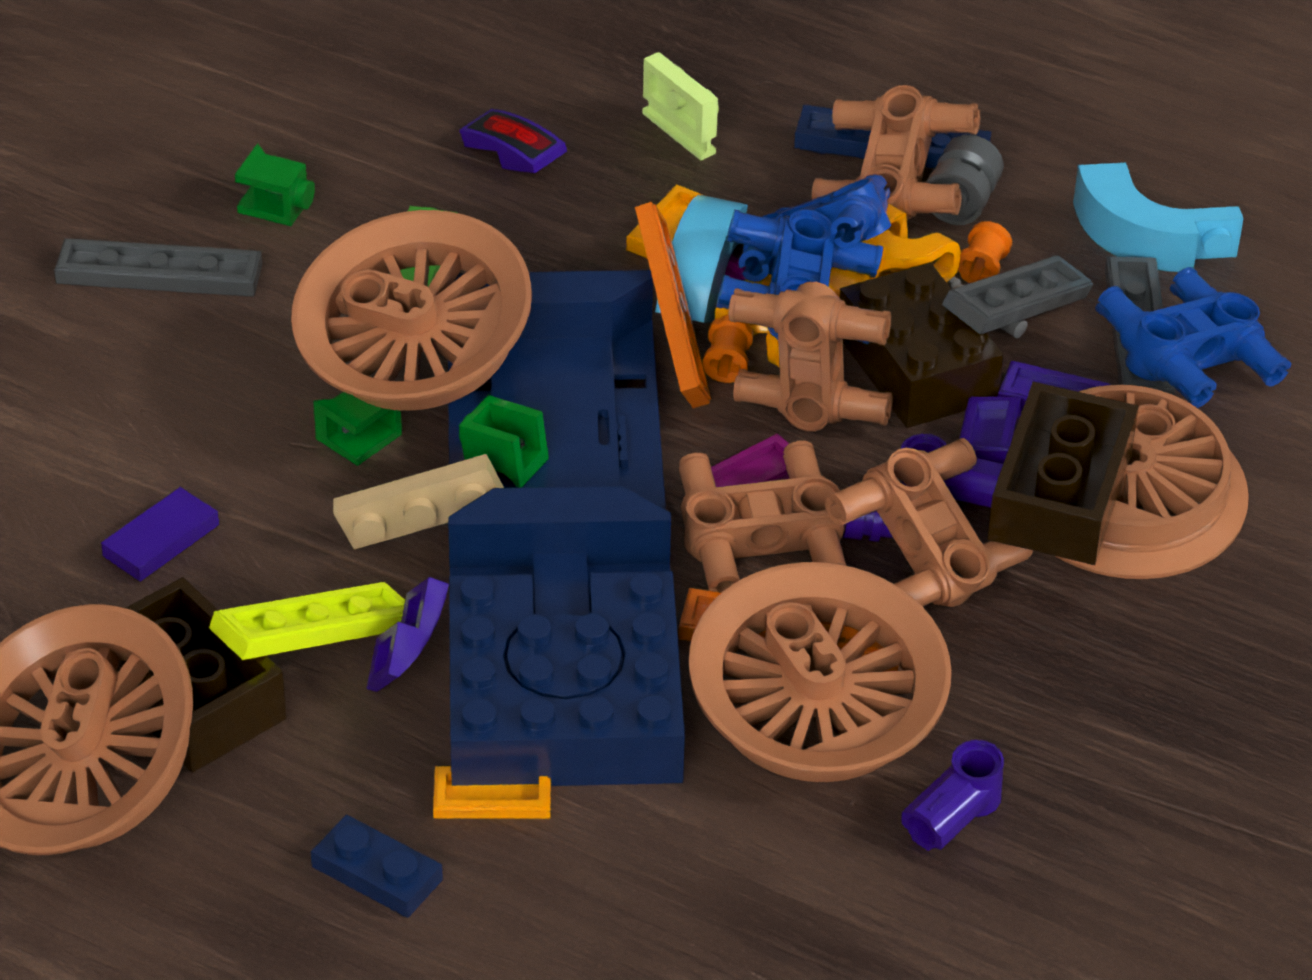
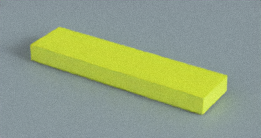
M380 582L214 611L209 629L242 660L382 634L397 622H401L405 599L387 583Z

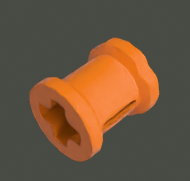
M991 221L979 222L973 226L968 235L969 247L963 249L960 254L958 272L961 278L968 283H973L1000 273L999 261L1005 258L1012 248L1011 235L1003 226Z
M725 315L713 320L710 324L708 340L711 343V347L706 350L703 356V367L705 373L711 379L721 383H733L740 369L748 371L749 359L745 352L752 345L754 334L753 329L748 323L730 322L729 315Z

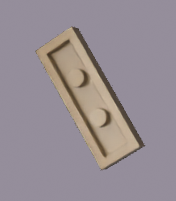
M487 454L334 498L333 514L355 550L448 523V517L493 488H504Z

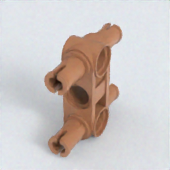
M909 85L893 87L881 97H877L875 101L835 100L832 110V121L836 130L871 131L860 176L856 180H824L816 178L812 187V200L835 192L869 175L876 174L881 175L887 181L884 189L890 188L888 204L907 213V220L915 217L917 213L959 214L962 201L959 184H930L921 181L932 137L936 133H970L971 135H976L980 126L978 104L938 103L932 96H922L918 89Z
M806 282L799 285L796 290L788 289L781 291L779 295L743 291L739 288L734 290V295L731 296L729 303L730 322H743L774 328L775 333H778L780 375L762 374L740 369L734 383L733 397L735 402H747L778 408V412L782 413L790 424L797 429L808 432L821 430L827 423H840L843 419L879 423L883 426L888 424L893 405V395L891 392L883 393L850 387L847 381H844L843 339L885 345L891 328L890 311L882 312L848 306L831 288L819 282Z
M960 438L928 453L912 448L898 449L890 455L886 462L869 469L861 482L830 494L825 501L827 513L837 526L845 525L874 511L879 513L915 572L914 575L896 582L894 585L912 596L921 606L930 603L949 607L959 606L967 601L974 592L991 585L998 572L1029 559L1028 557L1033 553V550L991 540L983 544L944 482L945 480L967 472L976 465L975 451L972 445L964 438ZM897 478L902 480L907 486L900 483ZM952 568L957 570L963 578L956 575Z
M796 441L784 448L783 459L789 479L716 487L709 457L706 454L691 453L681 458L678 468L685 492L680 506L685 525L684 546L689 554L702 562L709 591L722 593L740 580L735 558L809 550L812 562L847 566L840 544L844 533V525L837 526L833 523L825 506V501L829 495L840 490L831 480L821 476L811 442Z

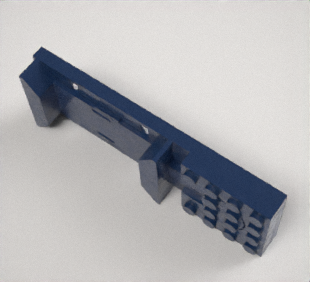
M651 271L529 272L532 286V302L529 317L521 336L509 351L500 368L486 381L491 382L492 391H473L456 401L448 403L449 465L464 461L462 443L459 439V425L464 417L471 413L488 395L542 411L549 455L546 463L522 488H518L505 474L496 471L504 488H493L448 517L452 786L539 784V776L551 778V786L683 783L685 732L673 571H670L671 512L666 510L652 323L653 279ZM459 273L454 281H456L464 273ZM486 283L480 289L488 287L489 285ZM448 360V371L450 370V368H451L452 365H453L449 360ZM644 379L645 388L615 389L614 380Z

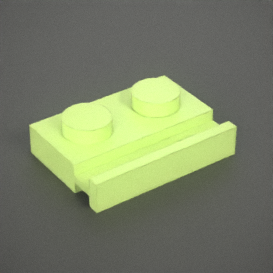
M660 52L644 58L643 97L648 100V106L643 108V115L702 161L716 154V148L711 144V139L717 137L718 98Z

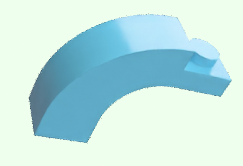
M1126 163L1078 165L1073 200L1077 217L1091 239L1117 257L1156 258L1158 270L1168 272H1180L1187 267L1194 268L1195 259L1237 257L1243 224V216L1239 206L1178 209L1163 206L1149 200L1135 188Z
M697 195L689 203L679 222L672 244L691 320L709 323L715 320L716 303L723 276L735 247L741 244L733 241L732 243L727 242L730 221L734 209L746 213L748 204ZM657 299L655 312L661 313Z

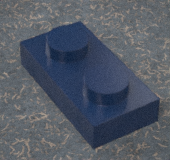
M347 814L311 851L313 868L406 918H409L443 881L442 864Z

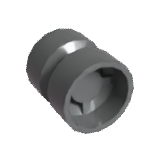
M960 135L953 138L946 145L938 159L937 165L925 183L959 184L962 194L961 208L958 215L932 213L934 216L952 225H966L974 222L980 216L989 200L990 194L994 191L1001 178L1004 168L1002 155L992 143L976 135Z

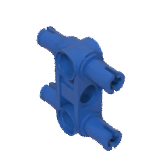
M873 174L846 185L835 192L791 208H779L775 212L762 217L778 220L779 217L790 216L797 210H814L830 220L832 223L830 232L831 235L837 233L834 242L839 247L845 249L853 248L859 242L873 238L891 227V222L886 213L890 188L884 189L887 184L884 177ZM744 244L743 254L739 258V268L746 266L742 274L748 281H761L768 274H772L774 257L770 256V251Z
M734 209L728 229L727 242L732 243L733 241L770 251V256L774 257L771 282L769 286L724 275L718 293L716 308L729 309L730 299L734 295L736 288L743 291L779 295L781 291L788 289L796 290L799 285L806 282H819L829 287L831 267L850 270L875 278L877 269L880 266L883 246L859 242L853 248L845 249L839 247L834 242L837 233L831 235L830 227L832 223L830 220L814 210H797L790 216L785 215V217H779L778 220ZM768 327L772 336L778 339V333H775L774 328ZM860 341L862 342V344L868 345L869 343L867 341Z
M1187 267L1178 272L1173 279L1175 284L1170 286V291L1184 302L1182 304L1151 312H1143L1118 286L1108 288L1098 298L1100 303L1096 304L1095 310L1120 334L1122 347L1128 352L1125 358L1128 369L1136 376L1145 380L1167 381L1196 408L1206 404L1214 394L1212 391L1216 390L1217 387L1216 382L1209 378L1202 369L1234 360L1243 361L1267 386H1274L1287 376L1288 372L1286 370L1291 367V362L1283 357L1265 338L1264 328L1257 321L1260 315L1257 304L1239 293L1217 292L1192 267Z

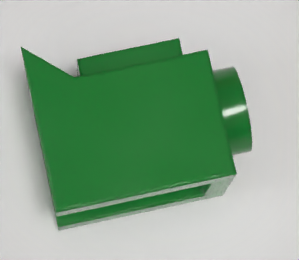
M258 143L234 174L236 183L251 186L237 205V213L292 226L302 210H307L310 207L314 198L315 184L313 181L307 180L305 163L265 154Z
M342 392L333 399L313 400L316 440L356 466H359L402 435L400 410L376 407L345 392Z
M488 395L471 413L464 417L459 425V439L462 443L464 460L487 454L495 471L505 474L518 488H522L549 459L542 411Z

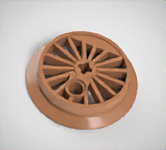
M416 210L401 212L374 219L354 228L335 240L320 253L303 275L296 290L291 315L292 331L297 348L304 361L313 372L329 385L376 407L400 411L429 409L451 403L470 394L490 379L500 368L509 351L521 336L527 323L532 302V286L529 271L519 250L504 234L479 219L450 211ZM429 266H441L428 286ZM415 267L414 281L404 279L400 270ZM460 270L466 271V273L454 281ZM486 283L489 285L488 287L480 289ZM342 313L348 315V317H340ZM343 339L332 344V340ZM423 351L434 377L419 380L421 352ZM436 351L453 364L448 372L444 371ZM405 364L404 381H394ZM378 369L373 378L369 376Z
M1105 385L1079 391L1138 405L1139 409L1132 453L1096 564L1091 565L1058 556L1055 557L1080 569L1109 577L1155 579L1189 572L1207 564L1223 553L1234 542L1242 529L1248 510L1249 493L1244 472L1238 460L1228 448L1223 434L1215 423L1189 402L1153 388L1135 385ZM1142 505V507L1144 508V510L1139 509V508H1136V507ZM1166 508L1172 511L1175 516L1171 517Z
M823 562L784 564L755 572L739 580L718 595L707 607L699 619L690 644L689 676L692 689L699 706L711 724L741 754L755 764L775 774L800 781L836 782L853 779L869 774L903 756L925 739L935 727L944 711L951 687L952 670L946 642L935 621L923 606L904 590L886 579L864 570L840 564ZM821 622L831 623L829 632L826 631ZM844 626L859 630L841 650L838 648L837 645ZM766 630L765 639L758 635ZM875 642L879 643L881 646L884 647L865 656H862L864 654V651L871 647ZM741 649L751 657L736 654L735 652ZM897 665H900L903 670L883 672ZM723 674L740 678L742 680L723 681ZM911 693L912 700L892 694ZM732 703H748V704L743 705V706L738 707V708L735 709ZM816 717L820 743L803 750L812 719ZM772 718L760 731L752 727L757 723ZM799 718L790 746L777 742L776 740ZM832 725L839 734L836 737H833Z
M104 604L72 606L43 615L25 624L0 642V848L27 855H53L98 846L114 840L136 827L159 806L169 793L181 771L187 753L193 711V691L190 674L179 648L163 629L147 617L119 606ZM119 660L126 661L123 667L118 672L117 667L119 664ZM148 671H153L154 675L138 686ZM40 689H42L48 699L45 711L28 702ZM163 698L164 705L149 709ZM19 713H22L39 723L41 729L12 727ZM162 729L161 738L140 737ZM4 746L27 747L26 749L2 756ZM120 755L153 758L147 769L144 770ZM106 763L137 781L124 796L107 770ZM18 775L2 787L1 780ZM97 782L111 803L110 807L99 806Z

